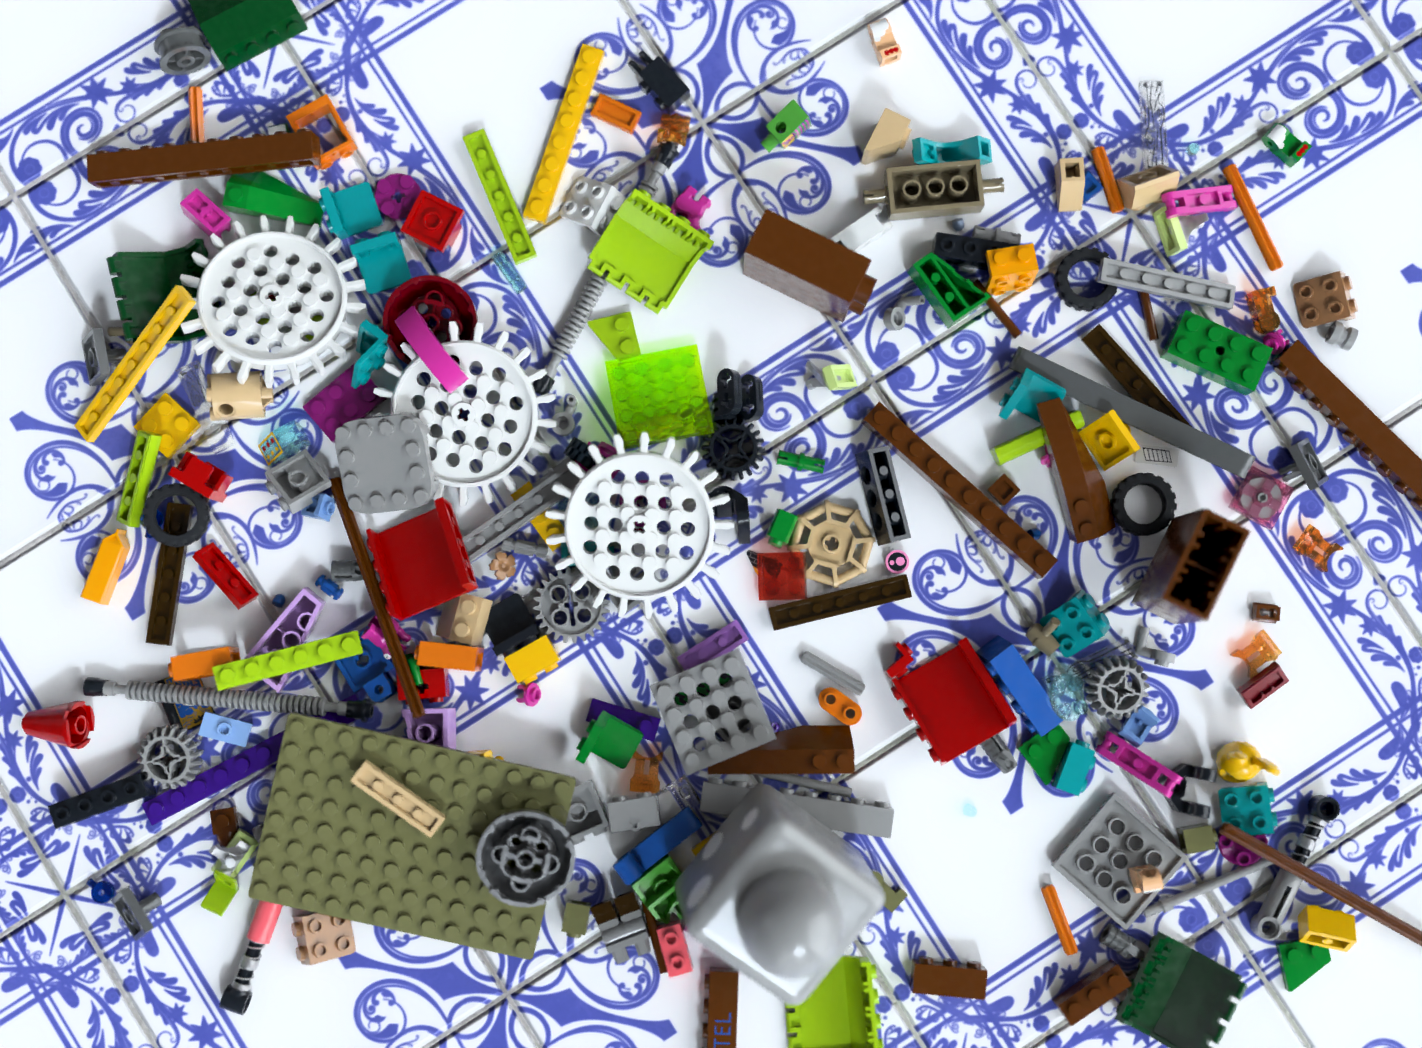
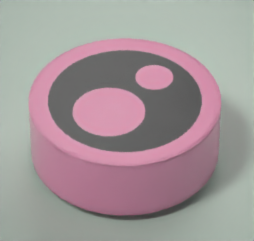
M894 550L886 556L885 566L889 572L900 574L908 568L909 558L905 552Z

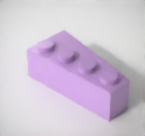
M303 588L245 658L306 643L326 601L310 588ZM292 672L262 680L279 693L284 689Z
M424 708L425 715L419 718H413L410 709H401L407 726L408 739L456 749V708Z

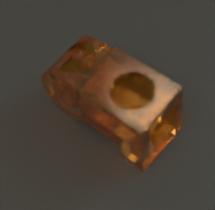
M1275 286L1255 290L1245 295L1254 328L1260 334H1267L1277 329L1280 324V317L1274 311L1271 300L1272 297L1277 295Z

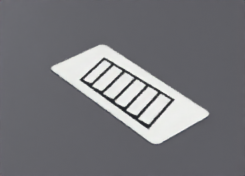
M1138 444L1140 449L1136 451L1135 462L1177 467L1179 449Z

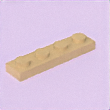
M367 759L350 781L430 838L446 818V815Z

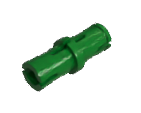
M779 450L778 456L785 457L787 460L778 458L777 465L795 467L798 471L804 469L823 474L824 467L815 466L814 464L824 466L826 459L805 456V453L802 452L795 454Z

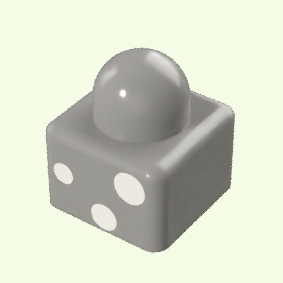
M767 784L756 785L749 790L675 883L676 896L689 936L788 1005L800 1004L809 997L880 911L885 900L881 886L859 850Z

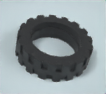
M1082 247L1079 250L1072 251L1058 265L1054 276L1056 281L1054 286L1055 290H1058V297L1066 302V306H1072L1076 311L1086 310V312H1090L1103 307L1116 294V286L1105 284V288L1098 296L1092 298L1081 297L1072 290L1068 281V274L1073 265L1078 262L1088 261L1099 266L1100 259L1109 258L1108 253L1105 251L1102 253L1098 248L1094 247L1092 249Z
M1148 472L1136 473L1117 484L1118 486L1112 492L1113 496L1110 499V505L1116 520L1115 523L1121 526L1123 531L1134 536H1149L1168 527L1170 521L1175 516L1174 510L1177 509V503L1174 500L1176 499L1175 492L1172 493L1171 485L1163 481L1164 478ZM1138 485H1147L1153 488L1159 494L1162 501V510L1159 517L1148 524H1139L1133 521L1127 515L1124 507V499L1127 492Z
M180 483L163 485L161 488L154 490L152 495L146 499V505L142 513L144 515L143 523L146 526L147 532L156 541L172 547L188 546L198 541L207 531V526L210 522V507L202 494L187 485ZM175 495L190 499L197 511V520L193 528L180 535H172L163 531L158 525L156 518L157 509L161 502Z

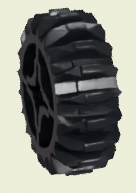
M736 417L732 419V424L728 425L727 419H723V427L716 422L714 426L717 431L715 432L709 428L707 432L712 437L704 436L703 441L709 443V445H703L701 449L702 451H709V453L704 454L702 458L703 460L711 459L706 464V467L711 468L715 465L717 472L722 471L721 479L723 480L726 478V473L730 474V481H734V474H738L739 479L743 480L744 475L742 472L745 471L748 476H751L752 471L750 467L755 470L759 469L755 460L763 462L764 458L757 455V453L765 452V448L758 447V445L764 443V439H756L760 434L759 430L751 432L754 424L751 423L747 428L744 427L745 419L741 420L740 425L736 424ZM728 431L741 432L735 439H728L722 436L723 433ZM747 437L753 446L751 458L742 450V445ZM716 441L725 450L720 461L716 459L713 451ZM738 443L737 451L739 453L729 454L728 456V446ZM732 459H738L746 463L736 468L725 466Z

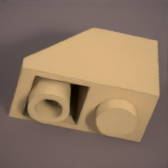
M1083 157L1059 159L1054 166L1058 212L1081 211L1085 186Z

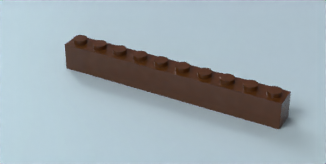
M298 129L294 133L277 131L274 135L257 133L247 138L231 136L229 140L211 138L207 139V142L201 143L186 141L183 145L165 143L162 144V147L155 148L153 146H141L140 149L136 150L120 148L118 152L100 150L96 151V154L87 155L88 183L100 189L321 165L320 138L310 129Z
M1299 340L1290 343L1271 362L1275 367V372L1279 376L1286 378L1291 383V387L1295 392L1303 394L1309 400L1308 404L1314 410L1320 411L1325 416L1326 422L1342 433L1345 441L1354 444L1360 450L1359 454L1377 467L1376 470L1380 475L1390 479L1394 483L1393 487L1399 493L1405 494L1411 500L1410 503L1415 509L1422 511V460Z
M878 402L861 423L886 446L888 445L895 454L1036 579L1043 578L1058 561L881 402Z

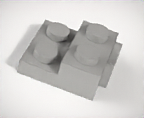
M306 449L264 472L267 479L265 483L267 490L271 495L276 493L279 497L277 501L284 512L289 510L292 515L312 504V497L332 486L330 479Z
M592 780L574 788L565 825L573 845L585 841L584 836L590 833L597 836L606 832V827L610 825Z

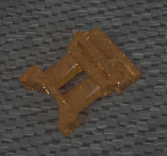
M677 113L673 115L662 114L661 125L657 133V143L671 141L685 147L691 117L680 116Z
M1309 524L1292 548L1296 551L1297 555L1307 556L1316 562L1315 568L1319 571L1328 572V558L1335 551H1340L1344 548L1337 543H1328L1322 538L1323 536L1320 534V531ZM1315 546L1326 552L1324 556L1314 550Z
M1263 629L1253 636L1251 644L1241 651L1236 649L1230 654V656L1238 657L1245 662L1248 669V678L1257 675L1256 669L1266 662L1275 661L1282 653ZM1258 651L1260 655L1249 662L1247 658Z
M635 751L633 754V759H636L633 777L630 779L629 791L659 794L660 781L658 779L659 762H663V752L648 758ZM645 760L650 761L649 774H644Z

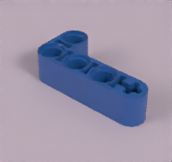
M687 806L620 857L612 867L628 886L638 879L650 866L701 828L703 824L691 808Z

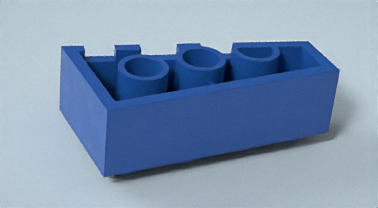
M997 635L976 651V654L985 664L984 666L988 673L998 682L997 686L1001 692L1012 701L1010 703L1012 708L1018 715L1021 714L1024 717L1025 721L1023 723L1030 733L1035 732L1042 737L1064 721V718L1012 643Z

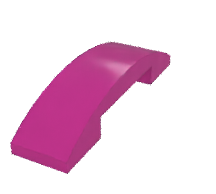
M411 306L395 320V323L411 347L450 394L469 379L458 363L452 359L427 326L426 321L414 306Z

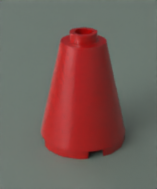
M74 701L29 711L23 717L21 726L25 734L72 749H81L91 740V738H88L90 731H94L95 717L91 706H86L85 701Z

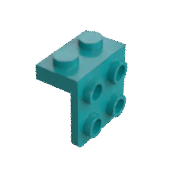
M363 182L335 193L329 187L319 189L321 198L318 200L323 212L327 211L329 219L326 220L331 234L335 233L340 240L383 224L380 210L375 201L371 185L368 182Z
M384 231L379 233L378 237L372 239L361 238L356 240L355 244L349 245L352 255L358 261L362 278L365 281L366 291L370 295L399 287L409 279H412L400 238L395 231Z
M366 319L359 326L355 351L362 356L354 365L351 383L354 389L360 384L365 385L370 379L371 373L375 369L378 371L382 368L386 361L384 356L388 350V335L379 326L370 323Z
M1026 368L1020 378L1016 376L1009 388L1011 389L1010 393H1005L999 402L1001 410L998 416L1007 420L1012 411L1016 409L1040 423L1036 404L1060 397L1062 401L1066 395V390Z
M1083 589L1075 593L1069 601L1040 620V624L1043 627L1053 617L1060 620V625L1051 634L1060 644L1058 649L1066 658L1071 657L1097 641L1111 628L1106 615L1099 612L1093 597Z
M1260 782L1253 786L1219 789L1218 796L1222 823H1230L1249 835L1274 834V826H1278L1276 812H1271L1270 802H1275L1273 787L1268 788L1267 782Z

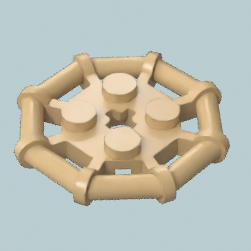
M824 500V503L802 515H797L798 520L793 530L790 544L787 546V551H790L803 575V579L806 580L807 578L833 586V588H839V585L867 572L866 567L876 539L869 531L858 508L855 510L831 503L829 500ZM831 512L849 517L846 523L831 518ZM824 513L826 514V520L820 524L813 526L809 522ZM853 521L863 538L856 539L849 527ZM804 527H807L811 530L807 544H799ZM831 537L835 538V543L838 544V547L833 548L832 551L828 550V546L825 545V540L829 541ZM856 544H863L859 561H856L853 558ZM800 550H808L814 561L810 567ZM850 562L855 566L837 575V568L843 564ZM817 565L824 566L832 570V576L813 570Z

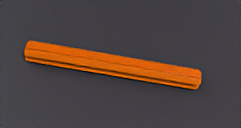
M1230 164L1223 169V173L1228 184L1233 187V194L1271 271L1278 270L1283 266V262L1237 166Z

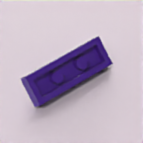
M592 698L586 722H591L592 718L597 721L604 710L643 733V739L654 742L661 718Z

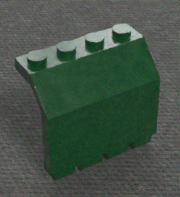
M188 0L200 28L226 71L308 30L293 0Z
M193 239L184 247L165 252H116L113 256L106 258L110 275H117V277L111 278L115 298H123V300H118L116 303L120 320L128 321L122 324L125 341H133L134 344L176 285L183 286L192 298H196L197 288L182 285L180 276L184 274L201 278L205 268L197 265L191 255L193 252H197L208 258V250L203 239ZM218 301L214 303L213 307L220 308ZM191 309L181 323L199 318L197 309ZM179 325L166 344L185 343L207 337L204 329L184 334L181 325Z
M1158 931L1157 935H1154L1149 942L1150 949L1146 957H1143L1138 964L1139 971L1135 979L1133 978L1130 981L1132 985L1127 988L1128 993L1125 999L1116 1008L1117 1015L1115 1019L1122 1024L1145 1033L1168 1048H1213L1209 1045L1210 1041L1219 1045L1227 1029L1220 1021L1223 1019L1230 1023L1238 1007V1004L1232 1002L1231 999L1235 997L1241 1001L1248 985L1241 981L1243 976Z

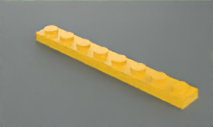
M585 44L581 46L523 213V217L546 225L605 55L604 50Z
M176 285L74 425L86 442H95L195 305L196 301L183 286Z

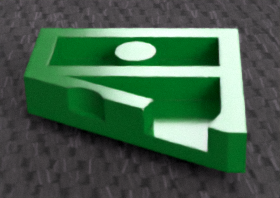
M1059 724L1042 737L1037 733L1034 734L1017 749L1043 784L1047 786L1054 775L1070 738Z
M1299 940L1276 944L1284 984L1288 992L1294 991L1331 961L1329 948L1302 943Z

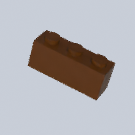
M919 956L918 960L912 959L910 990L912 993L985 1000L988 970L981 966V962L967 961V964H958L955 959L944 958L943 962L933 961L932 957Z
M1110 959L1052 999L1064 1019L1073 1026L1132 984L1119 965Z

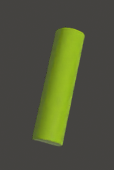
M1073 410L1068 412L1077 430L1085 427L1080 411ZM1040 425L990 448L991 450L989 451L998 466L1003 465L1044 446L1046 443L1042 427Z
M138 430L116 518V521L126 526L140 527L143 508H145L162 439L160 434L144 430Z

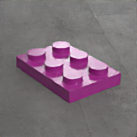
M355 363L303 406V409L333 443H335V431L337 428L352 420L365 418L387 399V397H380L373 393L374 388L379 387L371 378L365 385L360 384L356 389L351 386Z

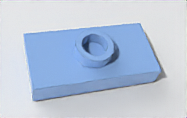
M206 711L198 735L246 747L253 723Z

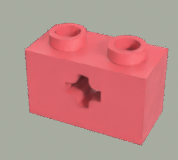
M681 920L658 925L656 931L669 978L692 972L693 963Z

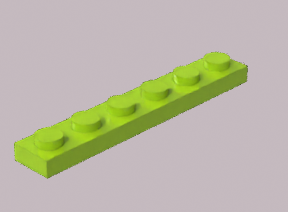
M484 128L463 136L464 143L515 264L518 265L537 257Z
M358 630L214 666L212 669L217 689L220 691L362 654L363 650Z

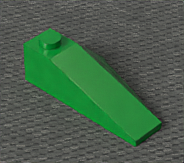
M263 171L232 174L227 181L222 205L231 213L254 217L265 215L267 219L286 222L288 216H293L295 224L313 226L316 223L321 228L324 212L319 201Z

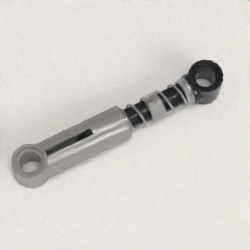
M1315 795L1308 802L1309 817L1307 820L1309 822L1304 825L1305 830L1299 835L1295 843L1296 848L1294 852L1290 853L1292 859L1305 865L1308 858H1311L1310 853L1314 852L1313 850L1318 844L1316 840L1320 839L1319 834L1321 830H1324L1327 826L1326 824L1336 819L1340 813V805L1332 797ZM1323 802H1326L1328 808L1322 814L1320 806ZM1281 867L1259 912L1250 921L1252 932L1256 936L1268 941L1275 940L1281 935V924L1303 881ZM1269 921L1270 927L1268 931L1263 932V923Z

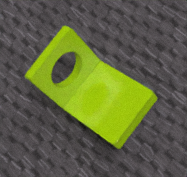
M215 870L213 872L215 882L200 906L222 917L238 892L239 887L236 879Z

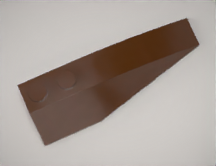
M1060 397L1037 403L1036 407L1069 539L1078 544L1099 538L1116 527L1105 481Z
M803 725L775 732L777 737L775 740L707 767V774H855L854 745L850 725Z

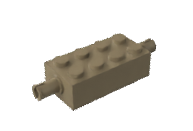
M980 159L886 168L883 176V189L863 190L864 205L885 203L888 221L981 213L985 206L984 193L1004 192V184H1002L1004 179L1003 177L982 179Z

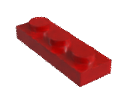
M213 542L196 551L192 556L238 610L258 597L257 591Z

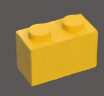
M544 635L507 656L504 660L518 684L524 682L527 685L538 679L536 674L545 670L548 673L559 667L557 662L561 661V658L549 636Z
M1306 905L1297 916L1299 942L1347 952L1357 942L1355 915L1347 914L1340 910L1324 909L1317 905Z

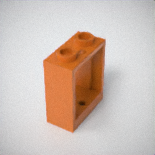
M327 94L286 116L294 132L329 113L334 117L346 142L322 154L321 165L314 166L317 171L331 167L334 161L340 158H347L358 149Z
M420 641V644L415 647L414 659L417 660V665L473 672L482 671L484 648L430 641Z
M227 646L170 657L171 663H168L169 675L173 677L174 681H190L214 676L212 667L241 660L239 647Z

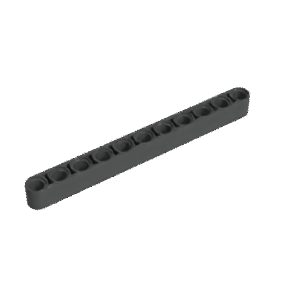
M1018 346L1008 368L1020 374L1028 368L1063 387L1066 390L1067 396L1105 414L1114 409L1122 422L1241 478H1246L1256 458L1249 453Z

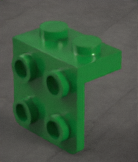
M603 710L597 721L592 718L586 729L589 735L587 738L583 736L576 748L580 752L575 760L584 764L592 752L615 766L625 769L641 742L643 733Z

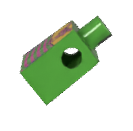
M794 99L791 100L766 125L769 134L760 142L768 153L778 144L785 149L812 126L809 116ZM786 129L785 132L779 133L780 130Z

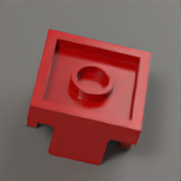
M421 190L400 231L413 238L417 244L433 252L439 251L444 253L447 245L452 247L462 229L460 221L465 212L463 209Z
M187 451L178 466H173L168 475L208 499L223 503L227 497L225 492L234 478L210 462H204L197 458L198 456Z

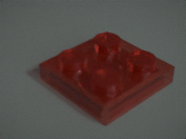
M806 552L757 553L759 601L807 599Z

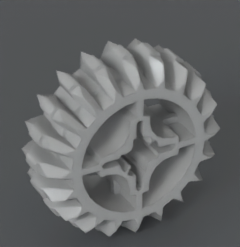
M1112 655L1111 660L1103 657V665L1095 662L1097 669L1095 671L1090 669L1089 673L1092 674V677L1085 678V681L1090 684L1084 688L1085 692L1090 693L1085 697L1087 701L1092 702L1090 707L1093 710H1097L1099 715H1105L1108 719L1115 717L1117 720H1121L1123 715L1130 718L1131 710L1139 713L1138 704L1145 705L1142 698L1149 697L1148 693L1144 691L1150 687L1147 682H1144L1149 678L1147 674L1142 673L1144 668L1137 665L1135 660H1129L1126 656L1119 658L1117 655ZM1127 672H1129L1131 676L1132 687L1128 686L1127 684ZM1116 685H1117V686L1120 685V686L1123 687V688H1118L1117 690H1116V689L1114 690V689H1112L1111 687H1115ZM1101 688L1106 689L1107 703L1102 698Z
M166 724L162 728L156 727L153 729V732L146 734V739L141 741L140 745L142 748L138 750L137 754L141 755L142 758L138 759L137 763L144 765L140 772L146 771L149 774L146 780L154 779L153 786L162 783L163 789H167L169 786L172 789H176L178 785L184 787L188 784L187 781H193L196 778L195 774L201 771L199 765L203 764L204 760L198 756H201L204 750L197 749L201 741L194 742L195 734L192 733L188 736V728H183L180 731L179 725H174L171 728L169 724ZM162 740L161 752L155 755L157 743ZM172 755L173 758H174V757H177V758H175L174 760H172V758H169V756ZM186 759V767L182 773H179L180 761Z

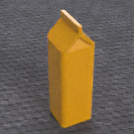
M116 529L114 534L102 539L80 597L98 604L109 605L130 551V545L125 536L126 530Z

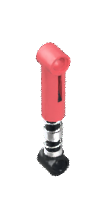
M259 900L246 936L250 942L248 946L246 945V953H243L239 964L241 966H238L240 968L238 975L234 976L236 979L226 987L221 997L219 1008L242 1016L247 1011L253 992L250 990L252 985L250 981L255 977L254 971L259 966L262 949L266 947L265 944L270 943L283 905Z

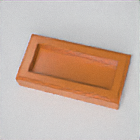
M600 93L590 115L632 135L642 116V112Z

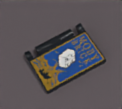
M169 676L154 682L158 684L205 687L202 679L174 681L173 677ZM161 702L170 726L180 722V731L183 728L190 730L200 726L206 711L215 713L211 706Z

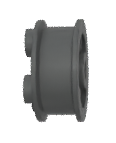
M196 26L162 30L153 45L155 52L161 57L159 61L161 70L170 75H187L207 66L211 60V53L204 46L206 40L204 33Z

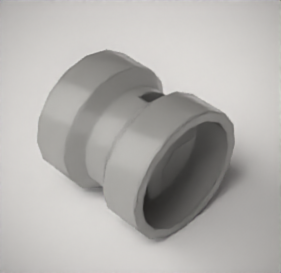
M1334 321L1326 333L1325 342L1331 345L1337 344L1341 349L1349 351L1353 347L1359 331L1353 327L1346 329L1343 323Z

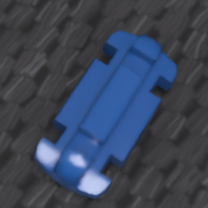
M322 574L316 580L315 586H321L320 589L330 597L334 596L333 599L338 600L344 593V589H339L338 584L332 582L330 578L326 579V575Z

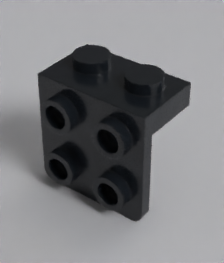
M515 593L495 604L490 609L485 631L494 645L492 649L496 656L503 655L506 658L517 651L516 647L523 643L527 646L537 640V635L542 633L520 594Z

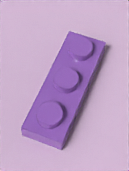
M736 619L678 656L677 660L685 671L732 651L749 640Z

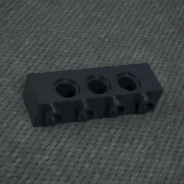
M937 232L933 239L931 252L949 265L988 270L985 256L987 250L1019 246V244Z
M889 446L868 449L855 454L878 546L911 538Z
M147 772L137 773L49 805L48 809L55 829L69 826L156 794L152 778L146 780L147 775H149Z

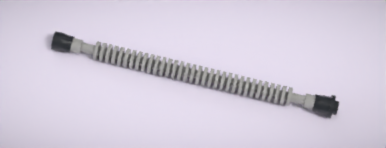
M670 141L659 143V150L653 159L652 172L648 180H642L641 185L638 187V190L643 189L651 195L650 199L654 198L655 193L658 191L655 185L659 177L664 175L666 169H670L674 159L680 155L677 151L678 147ZM605 270L601 277L597 274H591V280L587 281L588 285H585V290L581 293L583 296H579L578 299L580 301H577V306L573 307L575 312L571 311L570 315L572 317H568L567 320L569 322L564 324L567 328L563 327L561 331L564 333L560 332L558 335L562 339L557 338L556 342L559 344L554 343L553 345L556 350L553 348L550 350L554 355L549 364L544 366L548 373L543 378L533 382L536 393L544 395L550 392L555 383L553 379L558 372L556 369L562 359L567 360L568 357L565 354L570 355L571 351L568 349H573L574 346L571 344H576L577 341L575 339H578V334L582 332L580 328L584 329L585 325L583 323H587L588 320L586 318L591 316L588 312H593L591 307L595 308V302L599 301L598 297H601V292L605 290L603 286L606 287L608 284L605 280L609 273Z
M87 677L83 685L84 695L92 697L125 694L128 700L220 708L229 707L232 709L241 708L243 710L253 709L255 711L265 710L266 712L278 713L295 712L314 716H325L326 712H334L337 715L359 719L361 722H367L374 713V705L370 703L368 698L331 703L328 702L326 697L321 698L317 696L259 691L248 692L247 690L236 691L235 689L218 691L217 688L140 681H128L126 685H121L114 681L95 677Z

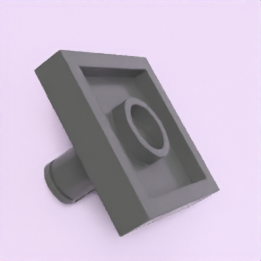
M92 328L81 342L89 386H99L111 374L109 363H120L126 355L125 348L106 350L103 329Z
M1308 437L1288 448L1295 462L1279 469L1280 476L1292 471V473L1282 477L1284 482L1302 475L1311 491L1329 480Z
M128 886L119 891L111 900L135 941L144 937L154 928L146 914L162 905V900L156 892L138 902Z

